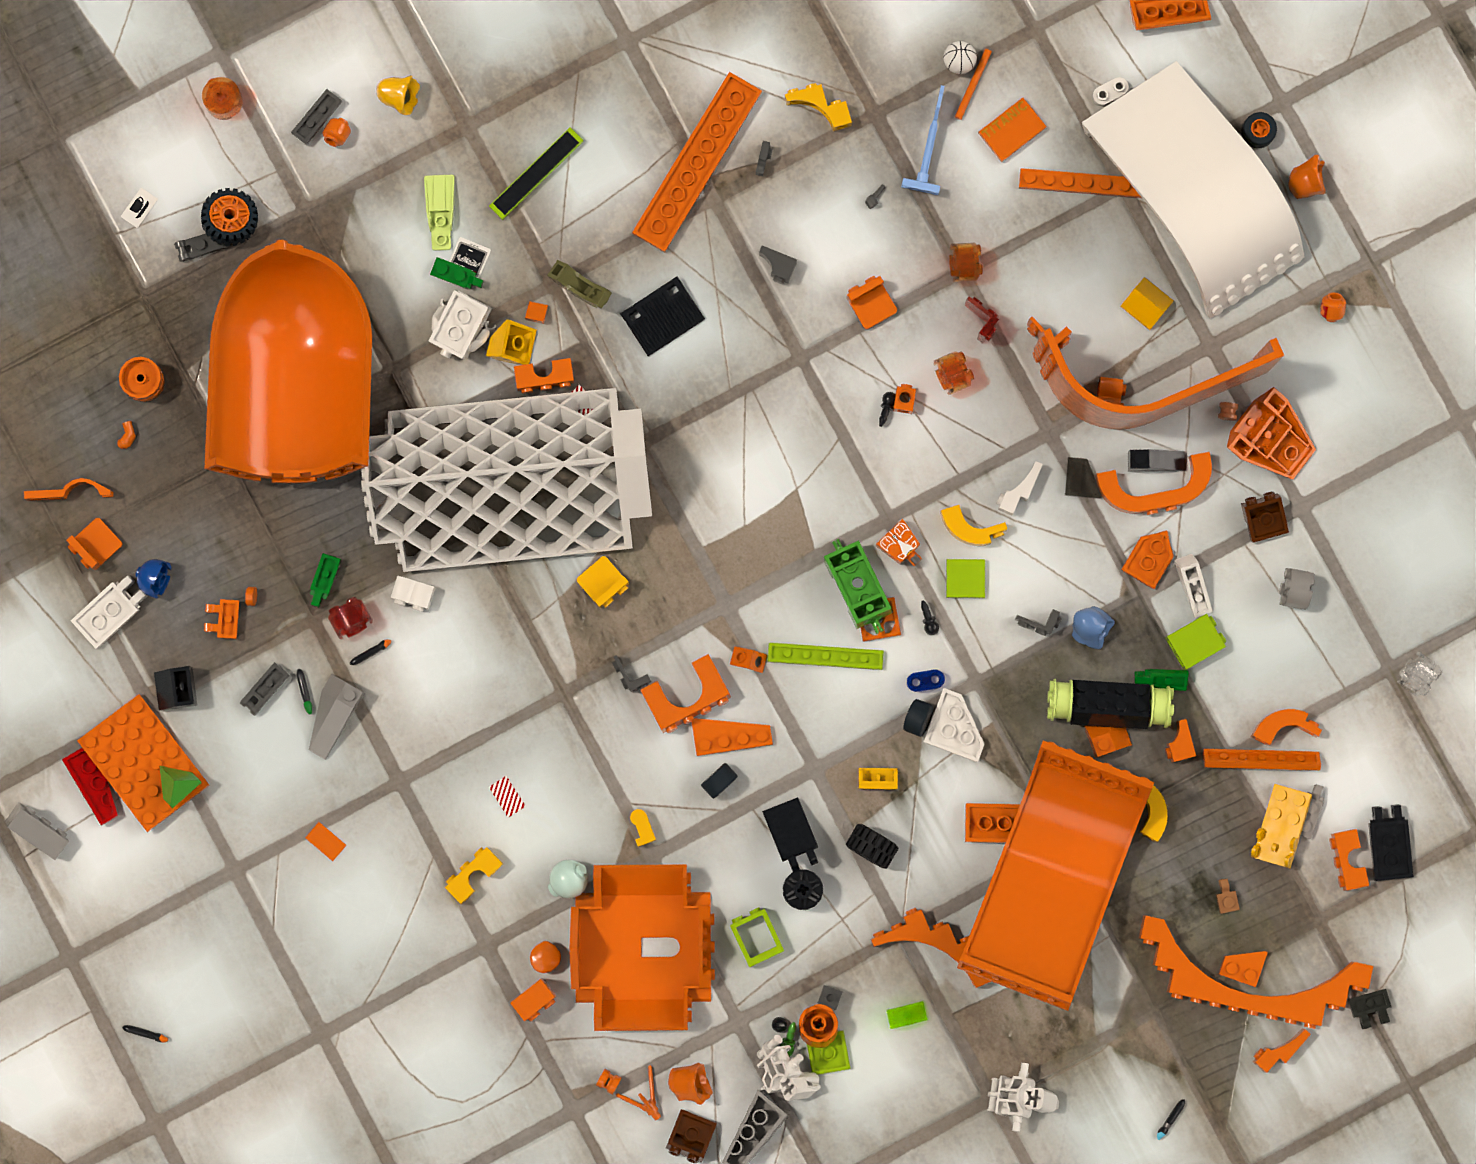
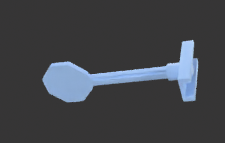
M943 85L940 87L934 119L930 125L921 170L918 172L916 180L903 178L901 188L934 195L939 194L940 186L928 183V169L937 132V119L945 87Z

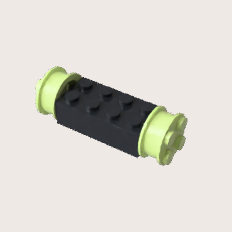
M1053 679V681L1049 682V691L1047 693V703H1049L1047 719H1051V721H1054V718L1067 719L1070 725L1148 729L1153 724L1164 725V728H1168V726H1171L1174 714V704H1171L1174 688L1167 686L1164 689L1154 688L1150 684L1070 680L1068 683L1057 682L1056 679Z

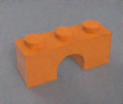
M571 358L553 360L552 372L546 377H539L535 374L533 363L514 366L517 390L521 391L522 394L531 393L533 389L538 388L541 391L551 390L552 386L567 388L571 387V384L574 383Z
M1357 829L1331 834L1332 838H1329L1331 849H1334L1336 857L1333 859L1335 868H1339L1340 876H1338L1340 888L1343 887V890L1347 891L1369 886L1366 868H1354L1348 862L1349 853L1354 849L1361 848Z

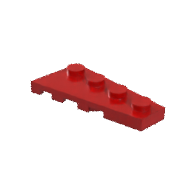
M80 748L63 758L64 765L100 825L102 826L118 817L108 781L84 749Z

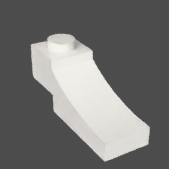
M1035 461L1031 471L1020 485L1012 491L1006 490L1005 494H1000L997 504L1000 505L999 511L1012 516L1019 499L1028 500L1043 464Z

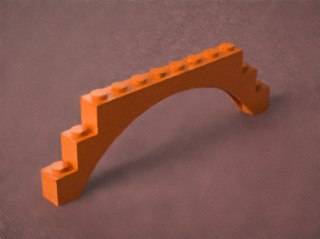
M1144 915L1139 938L1143 939L1145 944L1154 945L1157 942L1153 965L1157 966V970L1168 972L1169 969H1172L1167 992L1172 993L1171 997L1183 999V996L1191 997V1002L1200 1004L1202 1000L1209 1001V1006L1218 1008L1223 1004L1228 1006V1010L1239 1012L1241 1008L1248 1010L1247 1014L1254 1016L1263 1013L1267 1014L1266 1018L1278 1020V1017L1286 1018V1023L1295 1025L1297 1021L1304 1022V1027L1313 1029L1316 1028V1025L1322 1026L1326 1004H1328L1330 1009L1339 1010L1340 1007L1345 1008L1350 985H1352V990L1363 992V988L1369 989L1373 966L1350 962L1331 979L1311 989L1290 995H1252L1222 985L1208 977L1190 962L1176 944L1164 919Z

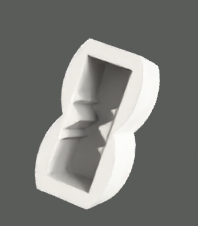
M397 576L391 598L394 599L395 604L405 606L406 603L413 605L412 609L423 612L424 609L429 610L435 587Z

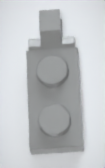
M1316 784L1312 793L1307 792L1313 796L1300 836L1308 839L1312 837L1323 806L1324 798L1321 797L1323 786Z

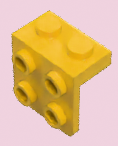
M606 556L598 559L577 578L578 584L600 609L603 606L605 608L614 601L612 598L617 594L622 595L628 589L627 585L629 584V581L621 575Z

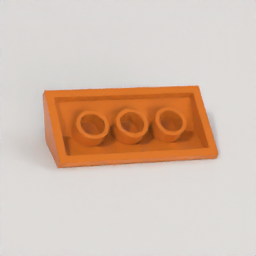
M1129 0L1132 22L1136 31L1211 20L1207 0Z
M966 803L965 842L1006 843L1020 804Z

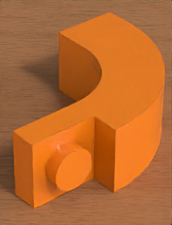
M1284 709L1263 718L1250 737L1269 746L1276 733L1285 726L1297 727L1314 737H1319L1322 729L1318 728L1319 724L1312 720L1305 721L1309 715L1308 713L1296 709Z

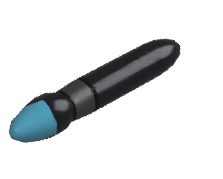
M1185 1099L1180 1100L1176 1104L1163 1127L1158 1130V1140L1168 1133L1171 1125H1173L1184 1108Z

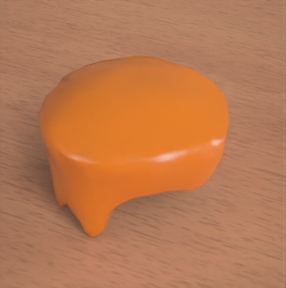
M548 941L539 943L530 954L532 967L540 973L551 972L559 965L561 960L560 951L554 944Z

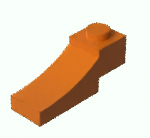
M1302 1028L1293 1038L1273 1049L1260 1048L1253 1056L1255 1058L1253 1063L1263 1072L1267 1073L1278 1060L1286 1063L1311 1034Z

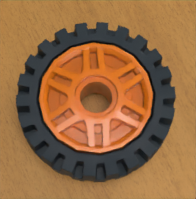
M225 188V191L219 189L217 193L213 192L211 197L208 196L201 210V224L206 235L210 236L212 241L217 240V244L220 245L225 243V246L233 243V246H236L238 242L242 244L245 242V239H250L251 234H254L258 222V211L255 202L251 200L249 195L246 196L245 192H238V189L233 188V191H230V188ZM232 215L234 218L227 219L225 216Z

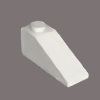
M1189 554L1174 560L1194 618L1213 612L1197 559L1193 554Z

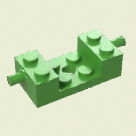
M840 539L833 541L832 544L836 551L825 555L824 563L841 592L856 629L872 624L876 634H879V631L880 633L884 630L879 620L891 614L892 608L859 540L845 547L842 546ZM854 579H861L863 585L860 588L854 587L852 585Z

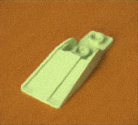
M454 175L425 176L426 212L432 237V249L434 251L450 250L454 214Z

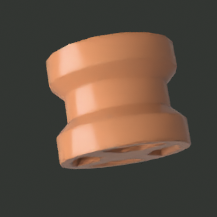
M1220 402L1221 412L1218 414V418L1230 421L1237 420L1236 410L1239 405L1230 402Z

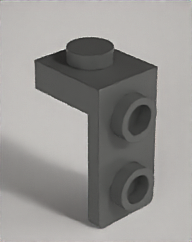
M1053 609L1045 626L1019 615L1015 617V620L1018 621L1017 624L1027 629L1029 626L1036 629V633L1046 636V634L1050 635L1054 627L1058 628L1061 617H1058L1060 612Z
M614 656L615 661L612 664L616 672L621 671L623 678L620 680L625 690L629 688L630 692L638 689L640 692L641 689L651 683L648 674L630 682L618 656Z

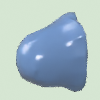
M1092 606L1082 609L1074 615L1072 636L1078 643L1093 649H1101L1104 637L1108 635L1115 621L1098 607Z

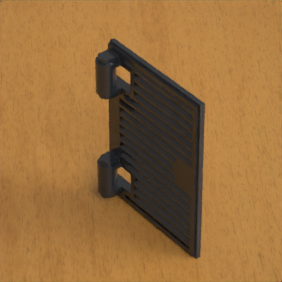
M678 276L620 313L647 356L655 353L705 320ZM676 286L678 292L671 296L668 291ZM638 311L640 317L633 321L630 316Z

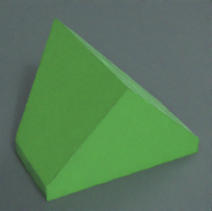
M160 766L163 799L172 808L202 783L192 772Z

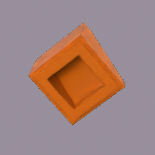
M529 301L525 320L544 324L548 305Z

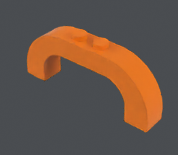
M1210 452L1190 455L1188 457L1191 477L1188 484L1179 489L1144 496H1131L1125 493L1119 486L1116 470L1097 473L1095 475L1097 487L1103 499L1110 506L1124 513L1139 514L1147 512V515L1157 514L1158 510L1165 509L1166 512L1177 510V506L1191 502L1206 488L1212 471Z

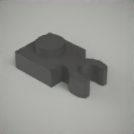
M762 142L756 175L763 176L767 159L771 160L773 148H770V142Z

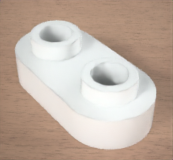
M1118 77L1097 87L1092 95L1094 103L1098 106H1106L1122 97L1128 91V82L1124 78ZM1121 84L1123 88L1119 90L1116 88V85ZM1099 93H1105L1106 97L1101 98Z

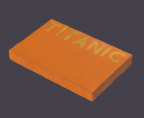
M1021 98L981 129L978 134L998 159L1003 162L1047 126L1026 100Z

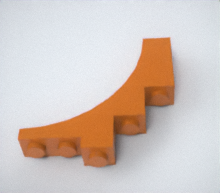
M916 908L905 912L906 916L903 917L905 925H902L900 922L891 926V931L886 933L884 930L873 934L874 938L870 939L873 947L887 942L903 940L921 942L947 953L959 963L969 936L959 939L960 943L957 944L949 923L944 925L943 921L933 925V930L930 931L922 910L917 911ZM966 972L975 988L991 982Z

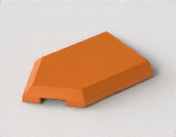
M1167 530L1140 537L1121 570L1146 586L1155 589L1174 557Z

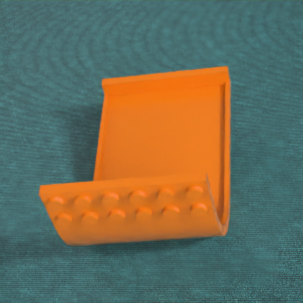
M1050 328L1042 332L1033 349L1034 352H1032L1035 362H1039L1041 365L1040 373L1043 380L1048 381L1053 393L1068 411L1089 424L1119 430L1149 424L1264 375L1284 356L1277 338L1269 340L1255 355L1253 361L1159 401L1140 406H1122L1097 398L1077 382L1068 369Z
M1043 740L1010 833L957 968L1068 1011L1154 782L1146 777L1133 775L1127 770L1117 769L1109 763L1096 761L1090 756H1083L1072 749H1065L1053 742Z

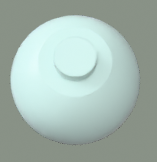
M563 860L557 863L550 873V883L548 884L550 893L555 897L560 896L563 898H575L582 894L588 884L586 867L575 860Z

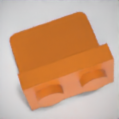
M872 276L865 280L866 284L859 287L856 285L848 290L849 294H847L846 299L864 329H870L897 312L896 306L883 286L884 281L881 276L877 278Z
M1034 317L1029 318L1027 330L1033 337L1037 336L1039 338L1044 329ZM1065 327L1054 337L1060 349H1063L1071 339L1072 331L1068 327Z
M95 518L76 537L71 535L66 540L70 544L67 546L74 555L78 553L82 557L80 560L87 569L91 567L94 570H97L123 545L121 540L100 518Z

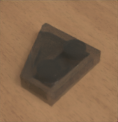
M1068 457L1064 496L1102 499V494L1088 459Z

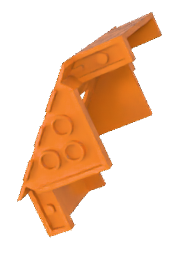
M687 864L594 865V893H582L575 897V907H571L570 920L571 989H576V1003H594V1031L688 1030V1022H692V1010L688 1011V1008H692V1002H711V980H715V969H711V953H715V941H711V925H714V914H711L710 892H691V886H687V884H691V872H687ZM671 937L679 942L680 949L675 956L641 957V938Z

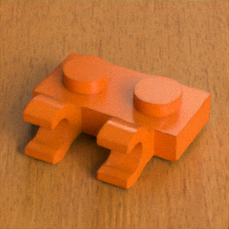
M220 599V605L206 604L205 612L219 613L218 624L204 623V631L217 632V638L237 639L240 601Z

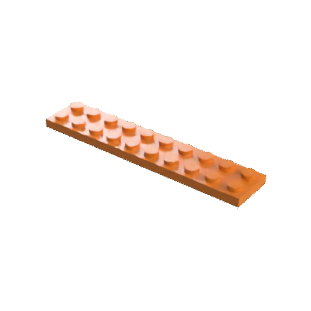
M728 73L632 231V234L662 252H666L761 95L762 90L733 73Z

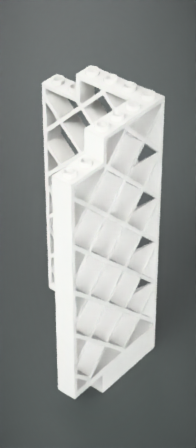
M616 388L388 411V419H385V435L369 436L368 466L361 469L363 479L361 480L362 492H366L364 503L365 507H369L367 521L372 524V526H369L370 537H374L375 545L395 543L396 550H400V553H397L398 564H402L403 572L631 549L633 547L630 518L652 516L641 408L619 411ZM580 409H593L585 416L577 412ZM532 414H545L539 420L530 417ZM611 417L612 427L609 428L601 423ZM498 418L491 425L482 422L485 419ZM562 422L570 426L563 432L554 429ZM441 423H451L443 430L435 427ZM514 427L522 430L515 437L506 434ZM394 428H404L394 435ZM467 432L475 435L468 442L459 439ZM586 434L595 438L588 444L578 441ZM420 437L428 440L420 447L411 444ZM539 439L547 442L540 449L531 446ZM491 444L499 447L492 454L483 451ZM613 446L614 456L603 453ZM444 449L452 452L444 459L435 456ZM563 451L572 455L565 461L555 458ZM396 454L404 457L396 464L388 461ZM516 456L524 459L517 466L508 463ZM468 461L476 464L469 471L460 468ZM611 462H615L617 483L600 474ZM420 466L429 469L421 476L412 473ZM563 467L579 475L568 488L553 479ZM371 471L381 474L371 481ZM515 472L531 480L521 492L505 484ZM466 477H470L483 485L482 489L473 498L456 488ZM418 482H422L436 491L426 502L408 493ZM590 483L606 492L594 504L579 495ZM371 487L388 496L377 508L374 506ZM542 488L558 497L547 509L531 500ZM494 493L510 502L499 514L484 505ZM446 498L463 507L452 519L436 510ZM616 499H619L621 520L605 511ZM397 503L415 512L405 523L388 514ZM569 504L584 513L573 525L557 516ZM521 509L537 518L526 530L510 521ZM473 514L489 523L479 534L463 526ZM425 519L442 528L431 540L415 531ZM595 520L610 529L601 537H591L584 531ZM378 524L386 529H378ZM547 525L563 534L557 541L544 542L536 537ZM499 530L516 539L509 546L497 547L489 542ZM452 535L468 544L462 551L451 552L442 547ZM404 540L421 550L415 556H406Z

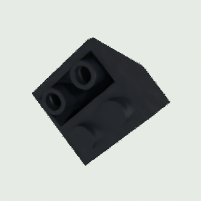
M185 666L154 672L159 711L197 706L193 667Z

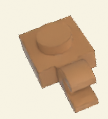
M1228 879L1218 880L1221 893L1216 894L1220 914L1240 910L1236 891H1230Z

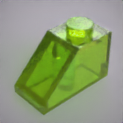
M923 1001L885 1009L890 1029L928 1020Z

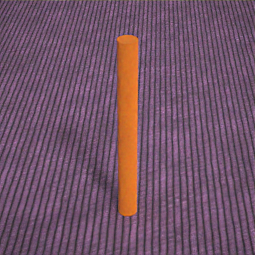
M985 49L955 114V118L959 120L962 119L992 53L991 50Z

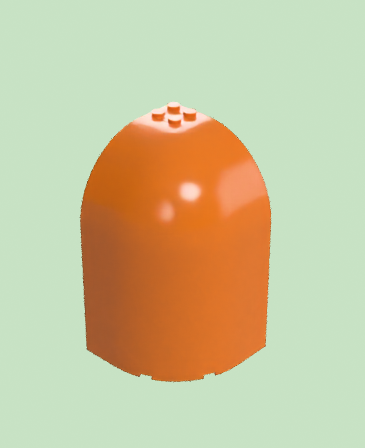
M277 240L276 243L267 245L246 258L229 279L217 305L210 337L204 469L253 481H261V478L272 479V483L317 482V478L325 477L326 480L339 478L368 466L372 362L371 322L365 302L354 282L342 268L326 256L306 249L302 245L289 244L286 240Z

